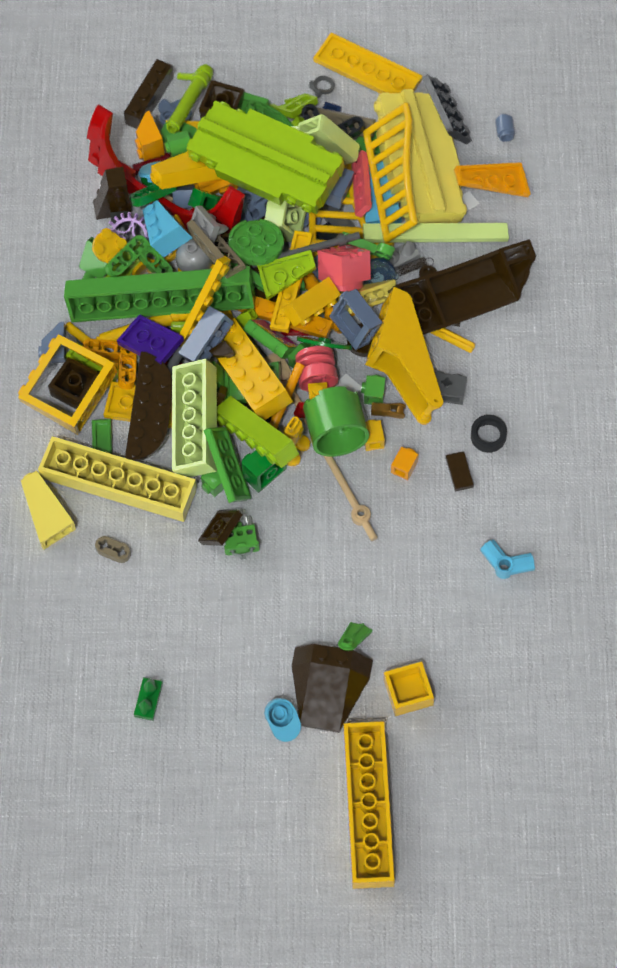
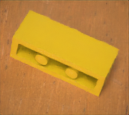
M327 277L284 306L282 310L294 327L300 323L303 326L312 320L310 318L311 315L314 314L317 317L324 312L323 307L327 306L330 308L336 304V298L341 294L330 277Z

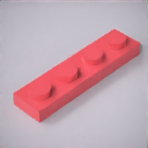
M363 150L359 152L357 161L352 163V171H354L355 215L358 217H362L372 208L367 152Z

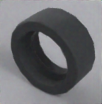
M483 415L474 421L471 427V441L478 450L492 453L502 448L506 442L507 427L501 418L495 415ZM485 425H492L500 431V437L497 441L485 442L478 437L479 428Z

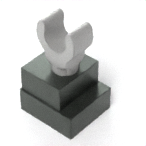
M128 211L110 212L111 221L114 224L116 223L115 216L121 220V213L124 214L125 218H128ZM130 222L120 224L116 230H128ZM120 233V235H123L126 238V241L128 242V235L126 233L125 235Z

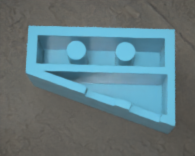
M158 200L143 209L150 245L163 258L193 238Z

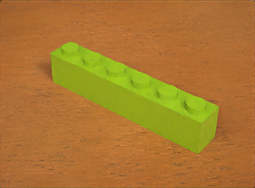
M232 396L217 406L218 424L225 426L231 434L235 433L240 441H246L247 445L251 449L255 448L262 457L266 456L271 464H276L282 468L299 455L296 446L290 438Z

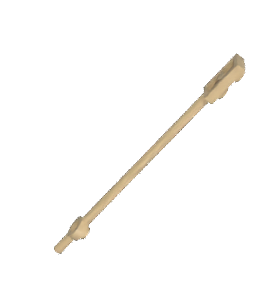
M275 353L264 357L267 363L279 361L281 365V383L285 388L292 373L285 359L280 358ZM294 389L291 399L294 405L297 406L301 400ZM302 418L303 421H304V423H305L306 426H307L306 419H305V418ZM324 456L353 508L351 512L353 523L363 526L371 541L376 540L378 537L369 523L371 518L369 508L359 505L333 457ZM363 512L364 515L359 516L358 513Z

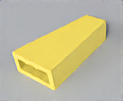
M37 470L26 474L20 481L41 547L45 550L76 530L74 521Z

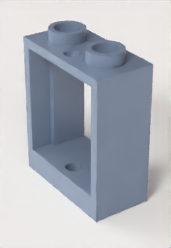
M354 289L350 292L345 291L339 296L340 299L333 306V311L329 317L354 349L357 350L371 342L383 322L357 289ZM349 307L363 324L362 329L347 311Z

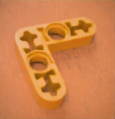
M86 339L83 342L82 347L106 359L119 361L118 385L120 388L129 390L134 387L137 354L119 346L117 341ZM105 348H112L114 351L107 352ZM123 364H129L132 368L127 369L123 367ZM125 375H129L128 381H125Z

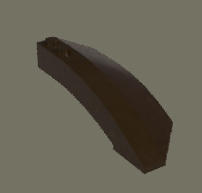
M530 239L499 248L455 266L396 284L393 287L403 290L411 296L424 335L517 302L521 297V291L526 284L536 254ZM393 287L388 290V294H390V292L392 291Z

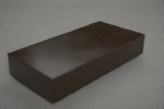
M464 451L445 455L454 491L473 488L474 484Z

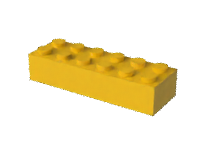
M233 318L231 320L234 323L223 340L234 351L235 356L216 359L252 411L263 420H267L293 401L237 320Z

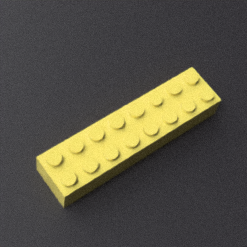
M53 436L38 468L39 474L44 480L182 522L186 519L197 490L196 479Z

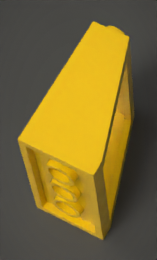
M58 334L56 339L53 338L50 341L47 353L41 355L36 370L33 369L29 374V381L26 386L23 385L20 388L18 398L20 402L78 435L118 372L115 363ZM61 345L102 367V370L72 417L29 395Z

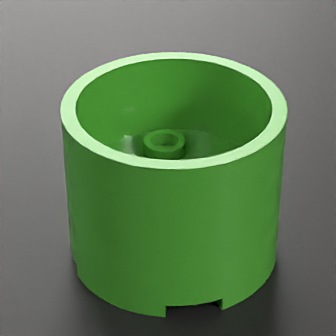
M343 386L330 387L318 391L319 395L305 401L303 405L305 419L313 449L319 455L327 457L346 455L358 450L368 441L369 432L356 391H349Z

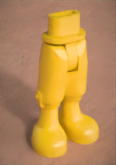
M295 416L285 427L284 435L293 441L298 451L304 452L310 448V440L307 436L303 435L302 421ZM300 454L287 463V465L297 466L301 461Z

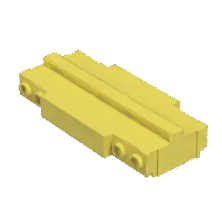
M404 89L401 93L386 92L379 94L374 102V111L377 112L378 120L405 102L410 105L413 120L410 174L418 223L461 222L467 212L466 204H463L462 186L458 185L454 171L455 167L460 166L453 139L448 135L430 94L423 92L414 93L415 90ZM404 112L384 126H381L376 132V138L405 120ZM405 128L379 145L380 153L402 139ZM403 147L383 159L384 167L403 155ZM403 164L386 175L388 182L403 172ZM404 181L391 188V194H397L405 188ZM406 197L398 201L402 207L407 205ZM409 212L402 216L405 218V222L410 220Z

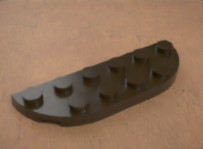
M143 351L140 353L125 458L133 461L148 458V456L162 446L168 431L172 403V376L169 369L163 362L159 364L155 361L156 356Z

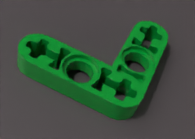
M140 177L141 183L148 187L130 195L131 203L134 207L144 206L175 192L177 187L160 189L153 182H147V178Z

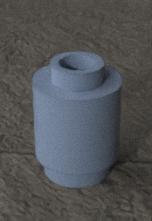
M508 114L499 115L495 119L497 136L502 142L511 141L515 135L513 118Z

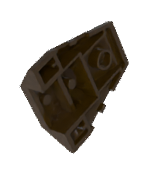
M319 644L295 647L291 666L301 726L340 733L354 705L359 700L363 689L370 680L373 660L354 650L346 651L337 647Z

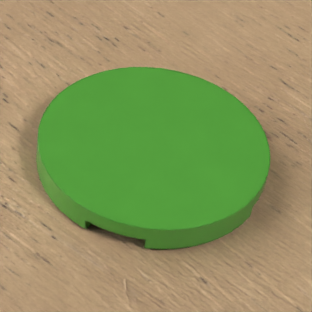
M260 219V221L244 220L235 225L230 231L228 245L243 263L258 266L271 263L281 255L284 248V238L279 227L264 219Z

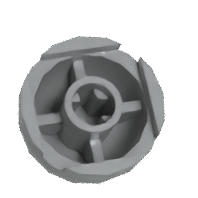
M193 239L181 245L176 251V263L182 271L210 269L213 262Z

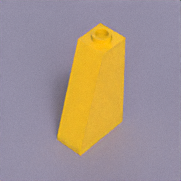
M188 152L151 165V181L160 189L221 179L217 177L215 169L207 167L201 161L195 162L190 159Z

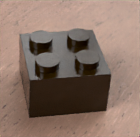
M68 357L48 385L50 395L77 409L99 372Z

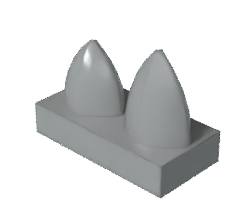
M203 206L195 207L191 220H194L212 242H215L217 235L229 229L227 226L217 223L215 221L216 217L208 213Z
M407 241L405 244L395 248L394 254L389 261L393 264L396 271L397 267H403L404 264L420 258V252L413 242Z

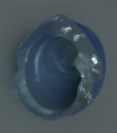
M384 258L370 259L371 279L365 280L364 283L370 284L395 280L397 274L393 264Z

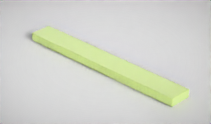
M404 223L389 224V232H392ZM417 223L390 242H508L509 233L507 223ZM363 224L364 240L371 243L384 242L380 224Z

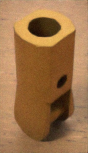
M372 402L371 415L403 419L405 418L403 411L406 405L402 403Z

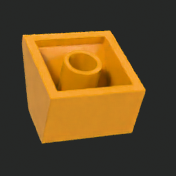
M147 111L136 130L137 139L134 140L139 160L143 159V161L164 155L163 139L150 111Z

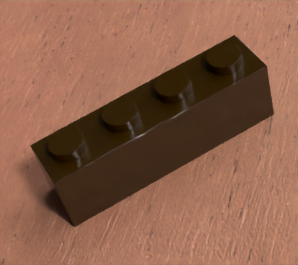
M156 59L124 111L126 125L137 129L145 113L150 111L152 114L174 78L173 66L171 64Z

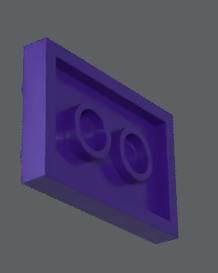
M140 314L117 339L119 346L139 356L141 351L156 356L155 361L159 364L162 362L165 364L184 341L182 335Z

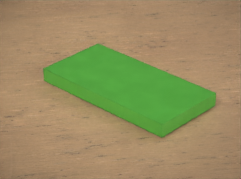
M217 427L203 430L228 502H242L251 499L227 428Z

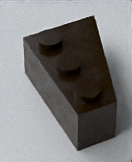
M124 168L106 169L100 182V189L96 192L97 197L93 200L96 220L110 218V212H131Z

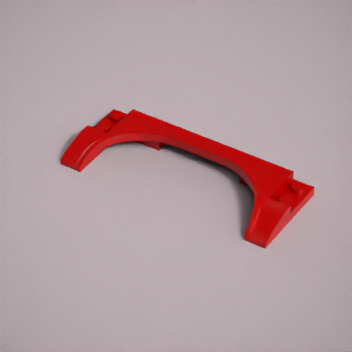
M98 104L92 115L87 132V139L90 140L88 161L98 167V174L103 176L106 169L123 167L127 190L130 194L146 188L145 185L135 179L136 170L116 157L110 144L113 113ZM231 185L227 188L216 206L207 210L208 213L216 217L215 221L229 228L224 233H230L232 228L240 223L245 194ZM164 197L157 199L173 216L177 214L188 230L187 223L192 219L195 208L186 210Z

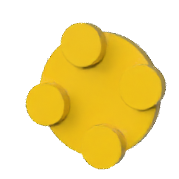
M104 228L94 238L92 251L100 261L108 263L127 244V241L124 238H120L109 228Z

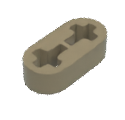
M105 536L96 540V551L101 556L118 563H125L130 559V549L126 544ZM107 543L109 548L101 549V545ZM122 550H124L126 555L122 554L121 557H119L118 552H122Z

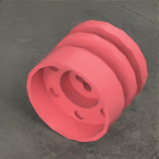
M311 346L302 349L295 355V361L305 366L298 380L299 387L303 391L308 392L309 383L327 382V388L337 385V369L335 367L334 351L331 348Z

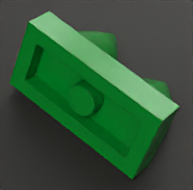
M143 678L134 717L154 721L163 686L162 681Z

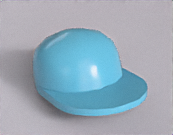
M275 698L268 702L264 715L275 738L283 742L295 739L300 732L301 722L293 704L284 698Z

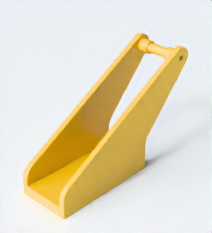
M393 287L381 307L379 319L383 323L372 339L365 365L384 372L390 378L416 420L422 425H427L431 421L432 411L439 409L443 405V398L412 298L407 292Z

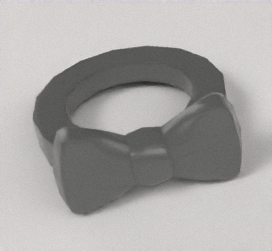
M318 76L315 81L311 80L309 82V88L315 92L317 98H320L321 94L333 92L335 82L328 76ZM320 81H327L331 87L327 90L318 89L317 84Z

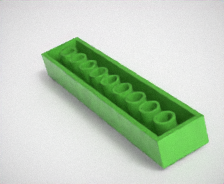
M246 266V269L229 278L223 276L220 281L222 282L221 287L214 293V300L210 307L218 311L254 308L255 290L250 266ZM212 269L67 280L65 282L64 299L71 323L136 318L139 314L144 317L187 314L191 312Z

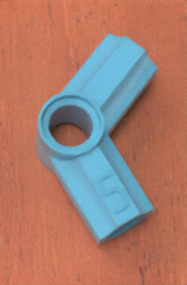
M495 540L488 541L480 548L481 553L495 569L496 575L501 579H507L514 574L535 570L534 559L531 553L513 557L506 556ZM506 565L509 567V569L503 570L500 568V566Z

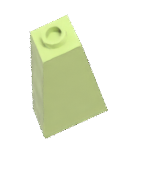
M320 114L299 123L298 130L313 136L316 145L323 146L326 151L339 153L343 157L345 165L357 161L360 145L325 115Z

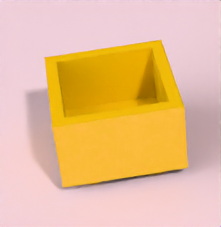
M422 661L384 672L383 680L395 716L433 706L434 696Z

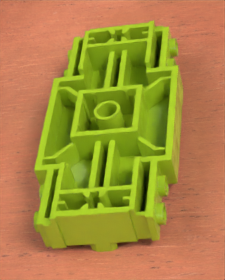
M216 100L213 102L211 110L209 109L206 116L202 117L199 121L198 129L193 138L189 140L186 148L190 159L195 162L201 161L207 167L215 169L217 177L280 206L285 200L289 205H297L303 211L315 214L319 212L318 209L324 206L338 179L342 177L345 166L343 157L339 153H331L326 151L323 146L316 145L313 136L253 109H249L246 114L241 109L235 110L227 103H220Z

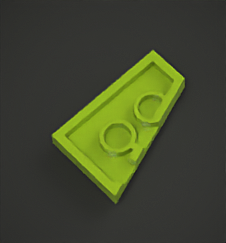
M311 250L279 258L265 265H258L266 299L269 300L316 270Z

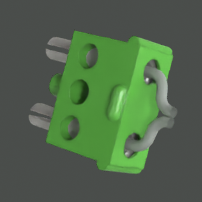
M246 516L244 517L245 526H242V522H238L225 541V555L239 556L243 560L252 552L260 550L259 542L256 539L255 525H252L250 516H248L249 525Z

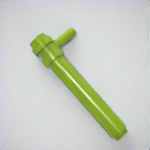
M203 64L199 66L195 73H177L178 80H191V83L166 124L168 132L176 133L180 130L200 94L208 86L213 77V69L209 65Z

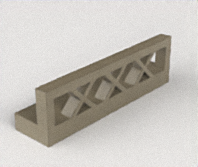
M194 220L187 223L189 234L193 237L192 239L214 264L217 259L224 256L221 252H228L227 257L231 259L230 263L238 264L236 267L231 268L229 263L228 266L230 268L225 275L226 278L246 269L243 261L220 235L216 237L215 242H219V244L215 246Z

